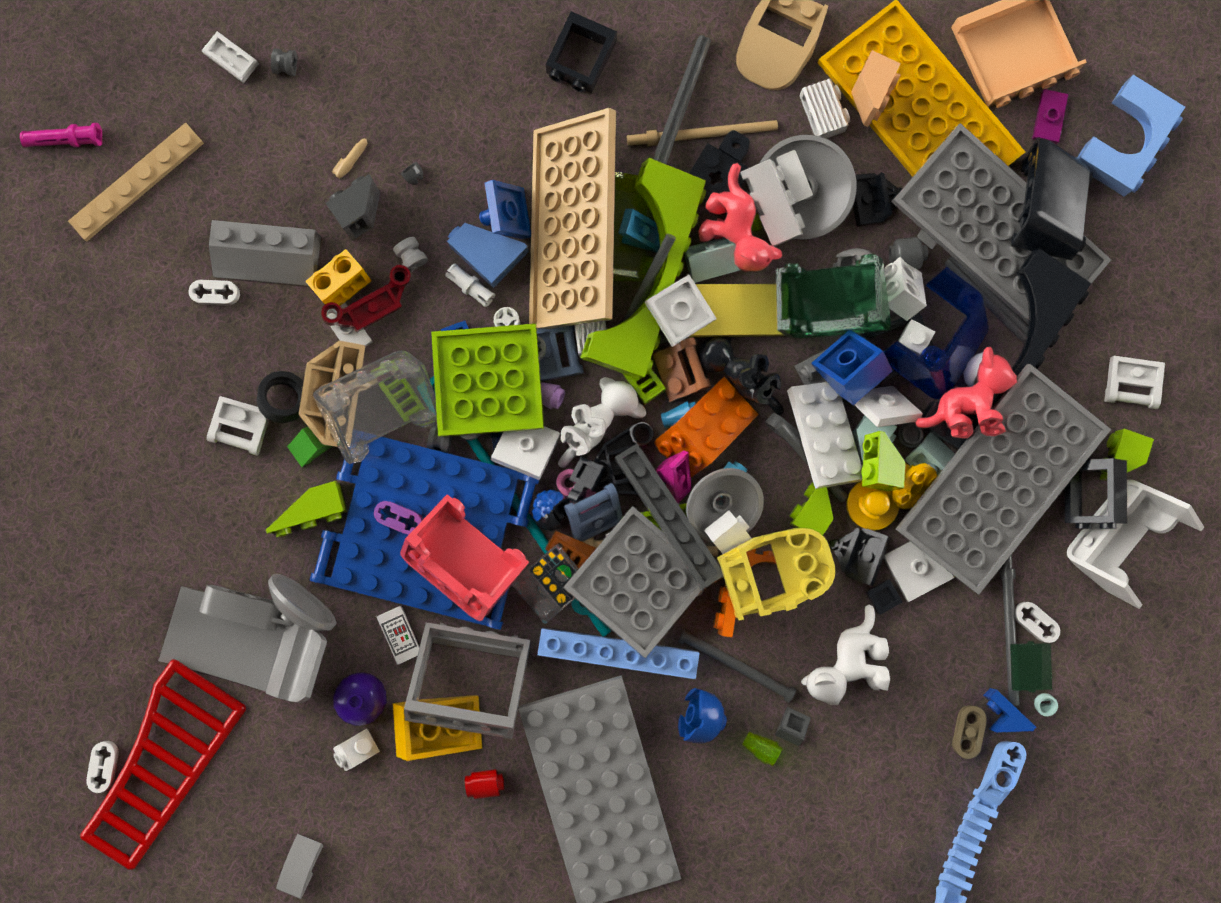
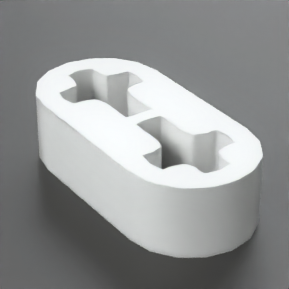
M197 280L190 285L189 296L198 304L228 306L235 304L239 300L240 290L230 281ZM201 286L207 291H212V294H203L201 299L195 293L201 289ZM226 287H229L233 291V295H229L228 299H226L223 295L217 294V291L224 292Z
M1022 602L1015 607V620L1039 641L1052 643L1059 638V625L1037 605L1031 602ZM1023 608L1032 609L1030 615L1036 619L1034 622L1029 618L1022 619L1024 614L1021 610ZM1039 623L1043 626L1051 625L1050 632L1052 635H1045L1043 637L1044 630L1038 626Z
M103 741L96 744L92 749L87 774V786L92 792H104L110 789L114 783L119 749L114 742ZM106 746L107 751L111 752V756L105 758L104 764H102L103 755L99 754V751ZM101 769H103L102 778L106 779V783L99 787V782L95 781V777L100 776Z

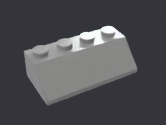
M212 220L209 251L213 277L309 286L305 281L317 271L321 236L313 229Z

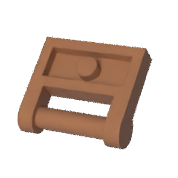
M694 337L682 340L673 347L670 346L653 354L663 385L666 388L665 391L669 402L682 399L711 387V383L705 377L695 346L697 344ZM682 351H685L696 380L694 384H692L681 353Z

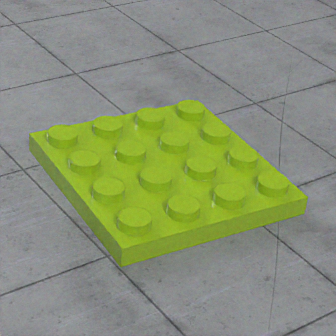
M536 323L431 332L439 437L544 429Z

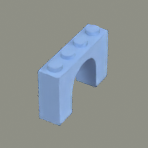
M1132 75L1123 84L1112 104L1136 118L1143 127L1145 142L1142 150L1136 154H1124L1093 137L1085 144L1077 157L1090 167V172H1093V178L1122 196H1126L1131 191L1135 193L1144 181L1141 178L1145 171L1148 172L1156 163L1157 159L1154 156L1158 151H1162L1169 142L1170 138L1167 136L1171 130L1174 131L1183 119L1180 115L1185 109V106L1135 75Z

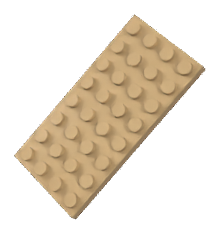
M611 108L534 130L529 324L536 323L537 329H553L612 319L616 110Z

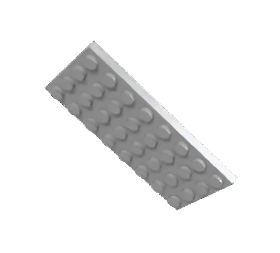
M960 123L891 202L1029 325L1026 292L1017 272L1031 251L1011 246L1012 235L1018 233L1021 229L1018 218L1023 212L1027 183ZM1087 237L1082 252L1078 251L1072 260L1052 256L1090 283L1097 278L1111 261Z
M1026 364L1017 376V383L1011 389L1004 392L991 408L997 410L1003 416L1002 424L1006 432L997 436H986L981 433L980 426L978 425L973 431L974 433L967 438L895 529L978 595L1111 431L1108 426L1031 364Z
M622 675L518 706L576 902L605 903L680 880L681 876Z

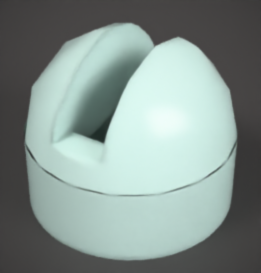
M1041 693L1034 700L1035 709L1043 716H1051L1058 709L1057 700L1050 694ZM1042 701H1050L1049 704H1041Z

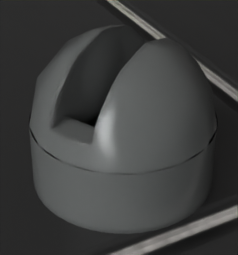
M417 162L409 165L401 173L402 177L412 185L418 184L416 178L418 177L422 180L424 174Z

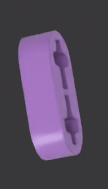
M390 501L380 502L374 509V517L377 522L408 535L416 527H411L408 530V524L402 522L401 518L411 519L414 516V521L418 523L417 526L423 520V517L418 512ZM390 506V512L397 515L396 519L387 517L384 520V514L380 513L381 509H387Z

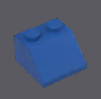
M850 329L812 362L813 367L835 392L852 405H855L892 372L883 350Z

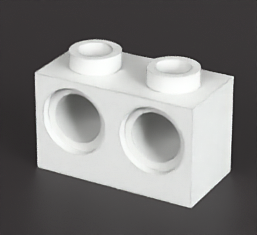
M901 257L884 268L882 271V284L885 306L908 321L927 306L922 273L907 264Z

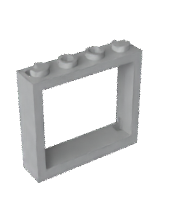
M426 622L404 707L405 721L512 739L529 656L530 640L521 639L518 636H503L493 631L480 632L474 631L469 627L456 628L447 626L444 623L439 625ZM432 643L518 657L519 662L508 717L418 701Z

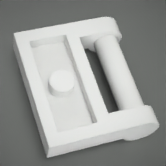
M1120 356L1110 357L1105 402L1115 403V401L1148 405V408L1158 409L1161 404L1165 363ZM1123 384L1150 388V394L1118 391V386Z
M220 396L208 430L207 441L217 443L218 441L249 450L250 454L258 456L269 419L265 418L256 406ZM224 424L254 433L252 440L221 432V426Z

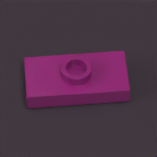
M1047 89L1041 91L1032 139L1036 140L1040 137L1048 139L1055 144L1059 143L1068 94Z

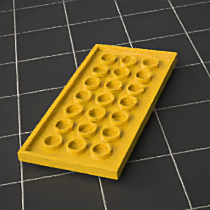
M898 0L891 2L823 55L817 62L857 111L858 109L851 91L871 51L873 50L901 63L896 72L900 74V77L889 95L888 103L878 120L873 119L871 121L870 127L912 177L960 123L1007 166H1010L1025 153V150Z

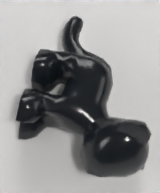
M731 337L709 338L700 345L697 354L705 375L724 371L732 380L736 390L744 398L760 404H767L778 415L784 413L783 406L772 396L775 389L780 390L781 388L780 376L777 373L766 376L761 373L768 370L769 360L767 355L754 354L750 359L734 357ZM690 369V375L694 377L692 369Z

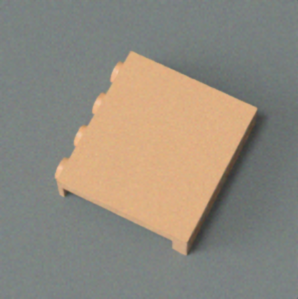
M1001 0L957 18L951 27L988 108L994 105L997 108L1003 107L1011 102V98L1019 96L1020 99L1034 93V89L1042 87V89L1050 88L1060 78L1064 77L1065 80H1070L1079 75V70L1087 63L1086 59L1077 61L1050 0Z

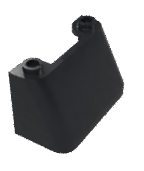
M1038 137L1024 157L1021 166V172H1024V175L1027 176L1023 212L1018 218L1021 229L1018 233L1012 235L1011 246L1029 251L1040 248L1050 256L1072 260L1078 251L1082 252L1086 244V237L1083 236L1088 187L1091 184L1093 172H1090V167L1052 141Z

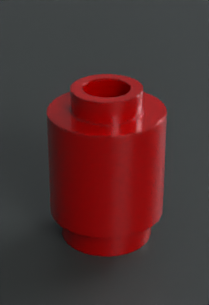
M497 769L471 772V775L465 776L467 798L482 799L500 796V790L505 789L503 774H498Z

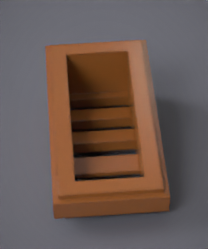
M555 531L545 550L549 553L552 552L555 557L561 554L570 566L578 571L596 550V547ZM555 548L559 551L557 555L553 552Z

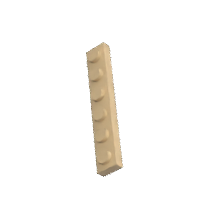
M184 123L68 220V222L85 241L90 240L204 144L203 141L187 123Z

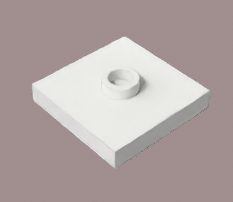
M690 275L685 276L644 302L672 347L717 319Z
M894 386L873 388L855 404L877 427L916 422L923 414Z
M545 426L544 429L503 432L491 456V461L540 480L558 443L560 432Z
M910 541L886 553L883 558L907 602L954 578L950 572Z

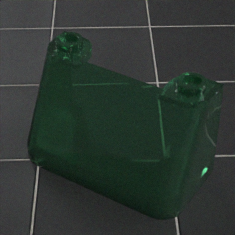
M876 254L862 255L861 259L856 261V265L806 270L801 268L798 263H788L784 265V268L776 269L777 330L787 337L815 338L844 335L848 330L858 334L891 329L883 259L877 257Z

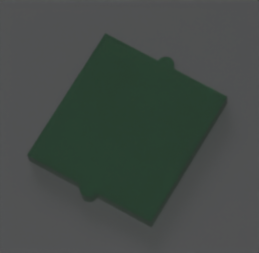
M1027 641L1025 644H1010L1012 690H1028L1034 693L1036 690L1052 689L1051 643Z

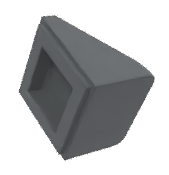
M787 707L775 736L799 746L805 739L811 717Z

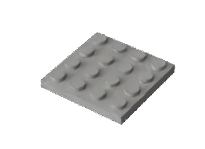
M633 506L563 587L644 658L648 656L701 592L700 587L665 534Z

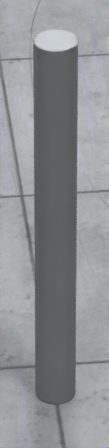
M666 234L623 321L635 313L644 302L676 239L675 236Z
M780 422L775 429L808 465L802 442L784 422ZM840 485L827 487L840 502L848 498L847 493Z

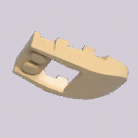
M761 0L744 30L738 47L736 64L740 73L747 80L769 90H782L793 84L814 53L827 14L828 5L825 4L823 6L812 0ZM765 10H771L810 29L811 32L804 46L802 47L759 26L758 24Z

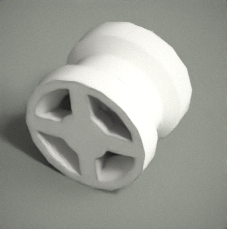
M503 307L495 313L494 324L495 327L510 326V324L520 325V319L514 309Z

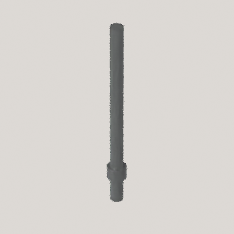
M1011 554L1002 565V569H999V576L1003 582L1008 701L1014 706H1019L1013 579H1016V571L1012 565Z

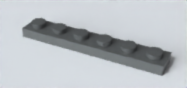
M635 444L617 455L615 461L700 589L703 591L724 578L721 567L692 524L689 523L688 518L639 445Z

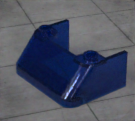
M948 267L926 284L936 294L966 315L944 351L936 346H929L922 350L918 356L899 341L883 351L892 369L933 399H941L944 393L953 389L965 370L967 363L974 356L989 331L982 294Z

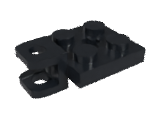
M735 130L730 131L726 135L719 149L707 143L689 172L693 176L706 180L704 186L706 195L703 200L705 203L713 192L718 194L730 192L728 175L733 164L738 163L741 166V171L749 168L742 164V161L748 152L750 140ZM737 143L740 147L733 148L732 144ZM719 172L721 174L720 178L723 180L722 183L717 182L715 185H712L709 175ZM739 173L738 178L740 187L745 181V179L743 180L741 173Z

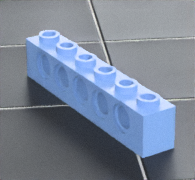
M544 627L541 629L537 654L539 656L696 679L699 660L698 651L656 645L648 656L644 658L623 639Z

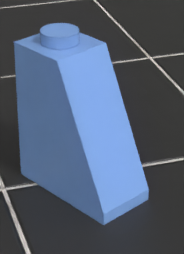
M464 223L461 227H455L449 234V240L447 241L449 247L493 288L529 252L528 246L523 242L494 234L491 231Z

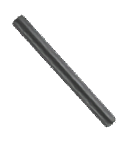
M700 35L696 41L653 158L664 164H667L711 43L710 38L704 35Z

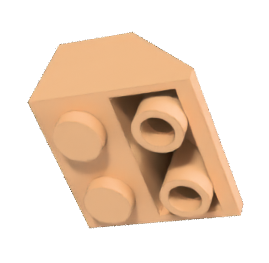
M873 50L851 91L862 123L867 127L873 119L877 121L888 103L889 95L900 77V74L896 72L901 63Z

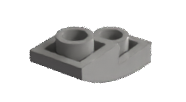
M297 834L281 871L276 889L302 899L313 876L311 871L323 845Z

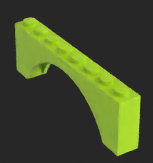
M648 158L641 164L634 188L643 197L653 214L659 234L660 246L667 233L675 236L676 239L645 301L674 284L676 277L680 275L683 269V262H681L683 253L687 252L691 243L689 234L691 228L695 227L699 215L696 211L706 195V190L704 189L706 180L651 158ZM643 302L635 313L617 326L589 333L580 359L637 379L644 378L651 371L653 365L651 356L653 350H656L660 343L661 336L658 335L660 327Z

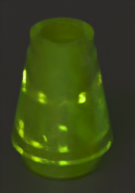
M750 731L742 743L765 766L769 764L773 767L783 750L778 745L779 742L755 733L753 734Z

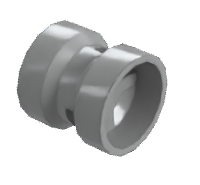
M415 237L406 238L393 248L395 255L402 259V265L406 266L410 272L428 261L425 253L418 249L419 243Z

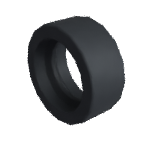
M286 371L272 372L264 377L258 386L256 402L259 411L265 418L277 423H288L299 418L303 380L292 372ZM275 385H288L297 392L298 401L292 409H276L267 401L268 390Z

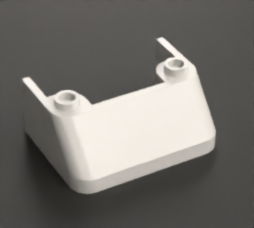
M1127 480V524H1117V529H1100V524H1092V529H1082L1069 545L1067 556L1077 568L1105 591L1140 609L1142 603L1128 585L1129 579L1127 574L1118 568L1149 529L1156 533H1166L1172 530L1178 522H1182L1199 531H1202L1204 526L1190 504L1135 480ZM1107 499L1094 516H1108Z

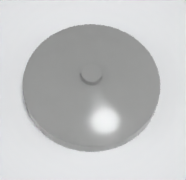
M815 135L793 136L773 146L764 155L760 163L770 159L778 166L777 157L792 150L796 151L813 195L792 205L795 215L800 213L805 228L801 229L803 235L794 239L818 238L836 229L850 213L857 191L856 174L848 156L832 141ZM783 180L782 182L785 187V190H788L787 184L785 180Z

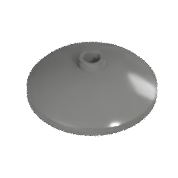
M735 468L716 470L703 477L692 489L686 505L688 521L702 539L712 542L704 530L729 510L735 518L740 515L750 527L746 530L748 533L756 525L762 514L764 505L763 492L759 483L743 470ZM722 496L719 501H716L718 497Z
M273 574L270 577L268 586L275 606L282 613L281 618L286 623L292 626L296 624L304 629L315 631H329L335 627L336 619L332 612L305 587L281 574Z

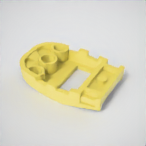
M793 528L754 537L717 557L735 611L734 614L738 620H744V615L754 613L765 616L776 611L795 609L798 604L808 599L813 600L824 594L831 587L835 578V564L827 540L819 532L807 528ZM770 544L785 593L761 601L746 552Z

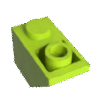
M1127 429L1117 430L1110 435L1107 441V448H1110L1108 455L1115 459L1127 460L1128 473L1147 463L1154 439ZM1102 472L1105 474H1101L1100 479L1107 481V472Z
M877 431L864 435L863 467L861 470L862 487L883 491L904 488L905 461L884 431Z
M812 482L804 493L809 498L808 501L804 502L802 506L800 504L795 506L789 516L793 519L790 525L795 528L812 529L824 535L834 519L827 487L815 489Z

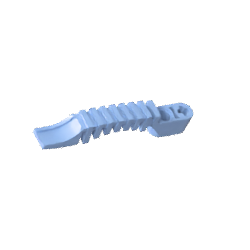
M1002 741L994 748L981 785L978 789L975 788L973 792L975 797L969 802V808L962 818L964 820L957 830L959 831L957 837H954L952 842L954 845L952 849H949L947 854L949 858L943 865L944 871L939 875L938 880L940 882L936 887L935 903H966L967 897L960 894L962 890L970 891L973 884L965 882L966 878L973 879L975 872L969 869L971 865H977L978 859H975L974 856L975 853H981L982 847L978 845L980 841L985 842L987 835L983 834L985 829L991 830L992 824L988 822L989 818L997 819L999 813L996 811L997 807L1016 786L1027 754L1025 748L1020 743ZM1008 749H1010V752L1013 754L1012 758H1010V755L1007 754ZM1002 772L1005 780L999 786L996 778L998 773Z

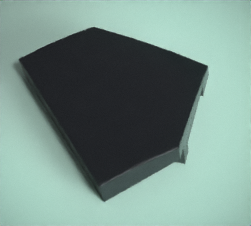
M883 172L878 175L875 173L857 174V191L853 204L856 226L883 223L886 218L891 216L895 208L891 201L902 188H897L888 181Z
M856 528L853 532L839 539H834L829 543L839 561L841 571L847 577L873 586L891 537L870 529Z

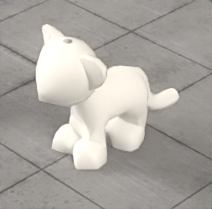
M604 377L600 379V388L602 390L601 404L589 407L586 404L573 407L571 416L575 425L564 426L561 430L562 443L567 442L569 448L559 460L558 464L561 468L567 467L575 455L580 456L589 453L602 440L614 416L628 415L634 418L646 416V409L639 403L637 393L630 384Z
M865 606V620L860 626L846 629L841 633L837 643L836 665L834 667L816 668L801 681L803 685L807 686L810 695L817 700L829 705H838L845 695L847 682L856 681L861 678L866 679L868 686L874 690L879 691V689L888 691L890 676L887 667L866 664L865 650H867L873 660H886L889 654L887 639L870 634L875 622L873 606Z

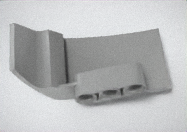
M207 585L205 592L181 586L158 661L169 663L171 660L176 659L191 670L266 691V694L295 703H304L311 697L327 640L319 631L308 630L296 624L292 626L286 623L281 618V612L275 606L273 600L216 585Z

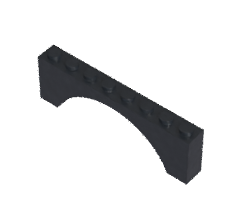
M1040 248L1031 251L1017 272L1026 292L1029 325L1022 351L1012 367L1016 376H1018L1026 364H1031L1036 369L1041 366L1045 360L1043 354L1048 347L1052 348L1060 337L1058 332L1062 326H1067L1073 319L1074 313L1072 311L1077 304L1080 305L1089 295L1087 289L1091 285L1089 281ZM994 394L992 407L1002 394ZM929 402L921 418L935 415L939 402ZM977 414L966 415L971 419L974 431L979 425ZM946 421L934 427L924 428L957 451L967 440V438L951 436V429L948 428Z

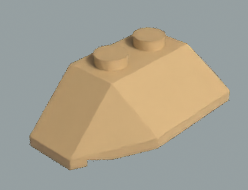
M339 340L306 364L298 415L322 445L350 449L365 345Z

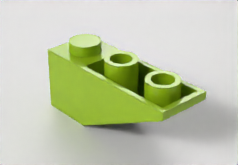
M333 481L309 488L266 529L267 534H276V537H282L291 534L290 527L300 524L301 530H306L317 526L316 519H326L327 523L342 519L341 514L348 511L340 482Z

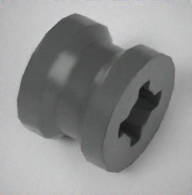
M274 48L271 54L272 73L279 75L283 72L287 73L288 76H295L298 61L297 52L295 50L283 52L281 49Z
M433 424L428 436L427 448H438L444 453H449L453 436L439 437L437 424Z

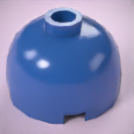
M697 688L690 690L684 700L690 701L685 717L680 714L678 722L679 735L684 737V741L703 744L710 742L726 726L727 718L724 714L723 705L720 699L712 693Z

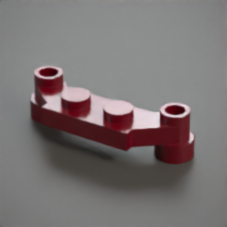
M404 265L394 266L390 271L389 284L344 309L334 302L325 304L321 310L323 321L330 326L354 328L358 333L402 308L400 303L402 293L411 277L409 269ZM401 276L404 280L397 281L395 277ZM333 313L337 317L330 319L327 315Z

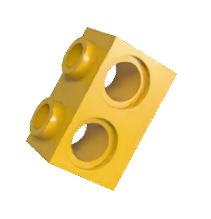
M345 249L333 257L323 268L314 272L305 282L324 304L334 302L341 306L372 280Z

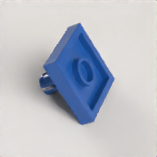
M496 180L485 182L488 209L480 212L479 218L481 223L486 226L491 225L492 233L519 239L530 238L531 229L524 188Z

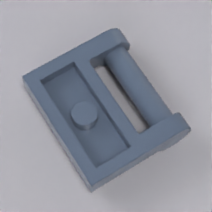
M574 325L553 329H537V336L541 337L547 346V352L539 362L541 382L584 373L583 365L579 363L573 333L575 331ZM563 334L570 367L562 368L556 335ZM538 342V351L541 352L539 348L540 343Z
M612 483L604 486V490L575 504L571 502L564 506L573 538L582 542L617 525L623 518L618 493ZM602 503L601 505H599V506H597V507H595V508H593V509H591V510H589V511H587V512H585V513H583V514L578 515L579 513H581V512H583V511H585V510H587V509H589V508H591V507H593V506H595V505H597V504Z

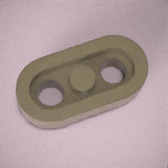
M967 705L961 708L956 721L952 747L957 755L965 759L975 758L980 753L987 717L985 712L977 706ZM969 714H974L975 716L973 723H968L967 721ZM964 740H969L970 746L967 749L962 748Z

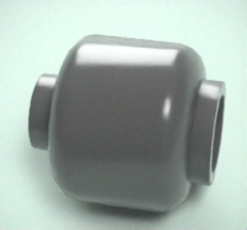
M918 237L898 238L892 246H889V263H893L901 257L907 264L919 270L923 265V261L928 260L927 245H922Z

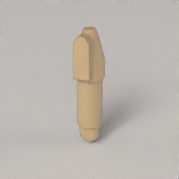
M361 139L355 144L346 158L340 159L332 171L337 178H342L352 169L354 163L365 150L368 144L367 139Z

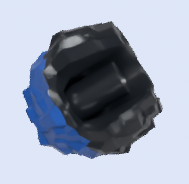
M544 490L538 493L533 503L534 509L532 510L535 523L541 529L549 530L550 532L562 528L558 521L567 515L564 506L571 503L567 499L568 496L555 490Z

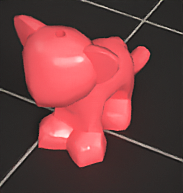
M736 163L731 166L728 175L730 192H722L720 194L713 192L705 206L713 214L721 215L728 212L726 219L717 218V221L706 219L701 224L698 234L702 242L723 237L736 244L734 250L735 265L744 272H757L765 269L772 260L780 259L782 251L752 235L751 226L756 215V206L753 198L742 190L739 185L738 178L741 166Z
M986 347L977 371L978 383L971 387H956L944 393L940 399L936 414L928 418H918L915 423L916 426L919 428H930L946 421L948 428L951 429V436L955 438H969L974 433L973 423L966 415L977 414L982 434L997 436L1006 432L1002 424L1003 416L997 410L991 409L994 394H1002L1017 383V376L1013 372L1011 365L1004 357L994 354L991 347Z

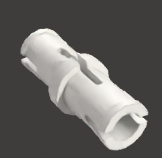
M456 263L447 270L448 272L445 276L462 288V292L465 295H471L484 307L490 305L493 301L491 298H495V294L480 284L477 277H471Z

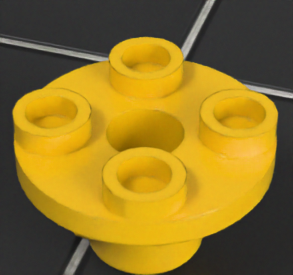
M905 463L904 488L893 490L892 500L894 504L900 509L912 508L938 476L936 470L927 463H921L916 466H909Z
M862 481L858 482L850 490L846 502V509L852 521L859 527L870 530H879L890 525L895 520L899 511V507L892 500L893 491L862 487Z

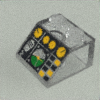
M557 544L525 570L513 582L512 586L542 622L546 624L575 599L563 587L579 568Z

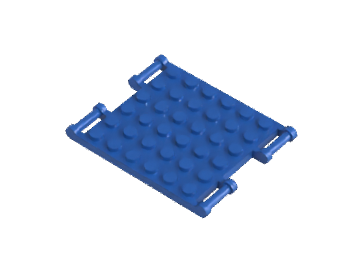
M352 429L350 449L346 450L341 472L338 471L336 477L338 480L355 484L343 534L329 530L322 531L321 538H323L315 572L311 573L310 581L501 630L503 624L501 618L508 590L493 607L491 618L485 616L482 621L472 618L404 561L400 552L408 534L377 522L374 517V509L380 502L390 501L418 512L424 519L448 494L452 499L456 498L463 503L465 507L464 519L501 549L508 523L523 527L528 526L529 520L527 516L535 484H538L539 480L512 469ZM364 440L367 442L358 476L351 475L359 441ZM523 480L526 482L517 516L510 515L518 481ZM390 506L387 509H381L380 513L384 514V520L387 517L395 519L397 517L396 514L390 512ZM414 516L411 519L401 518L402 522L408 524V530L411 527H417L418 524L414 521ZM333 541H338L340 546L332 576H325Z

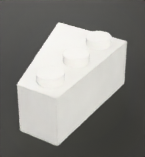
M768 159L741 171L743 180L746 179L751 192L750 196L756 204L760 214L759 217L771 245L775 247L803 235L801 229L805 228L800 213L796 215L794 213L792 205L796 202L791 190H785L782 181L786 177L781 165L776 166L772 160Z

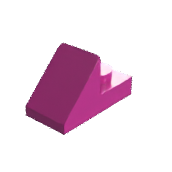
M682 451L665 459L655 469L662 481L666 483V487L677 503L692 490L687 451Z

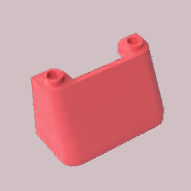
M447 494L405 538L400 553L408 565L468 615L478 621H482L527 567L529 561L526 560L525 555L518 549L514 548L512 550L508 548L505 551L500 549L464 519L465 507L463 503L456 498L452 499Z

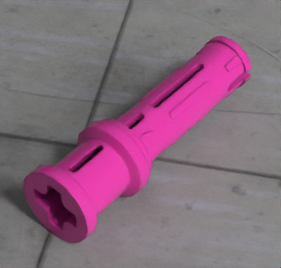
M92 123L91 126L71 124L67 129L21 131L20 142L24 148L70 144L75 148L81 147L83 144L101 146L102 128L99 123Z

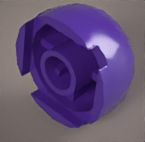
M365 672L353 673L345 677L336 687L333 696V705L338 717L345 723L354 726L368 725L377 720L384 712L387 703L386 690L383 683L374 675Z

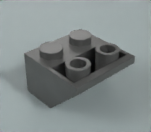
M370 174L365 177L360 176L351 183L352 186L344 191L335 192L329 198L330 200L326 202V205L352 241L374 226L380 191Z

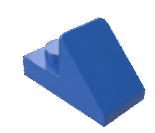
M990 688L983 695L988 700L986 705L997 715L1002 713L989 730L994 732L1034 731L1036 728L998 690Z

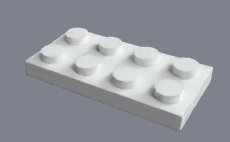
M827 382L790 387L787 392L815 489L861 482L862 465L842 397Z

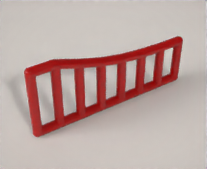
M171 660L153 685L137 739L124 767L98 810L81 832L80 838L128 870L135 869L246 711V706L178 660ZM176 672L232 709L233 711L224 723L168 687L167 683ZM161 695L217 732L209 745L157 712ZM153 723L202 754L193 767L148 738ZM143 749L186 776L178 789H175L137 764ZM131 774L170 798L162 812L124 788ZM117 798H120L155 821L146 834L110 812ZM102 821L139 843L131 856L126 855L94 834Z

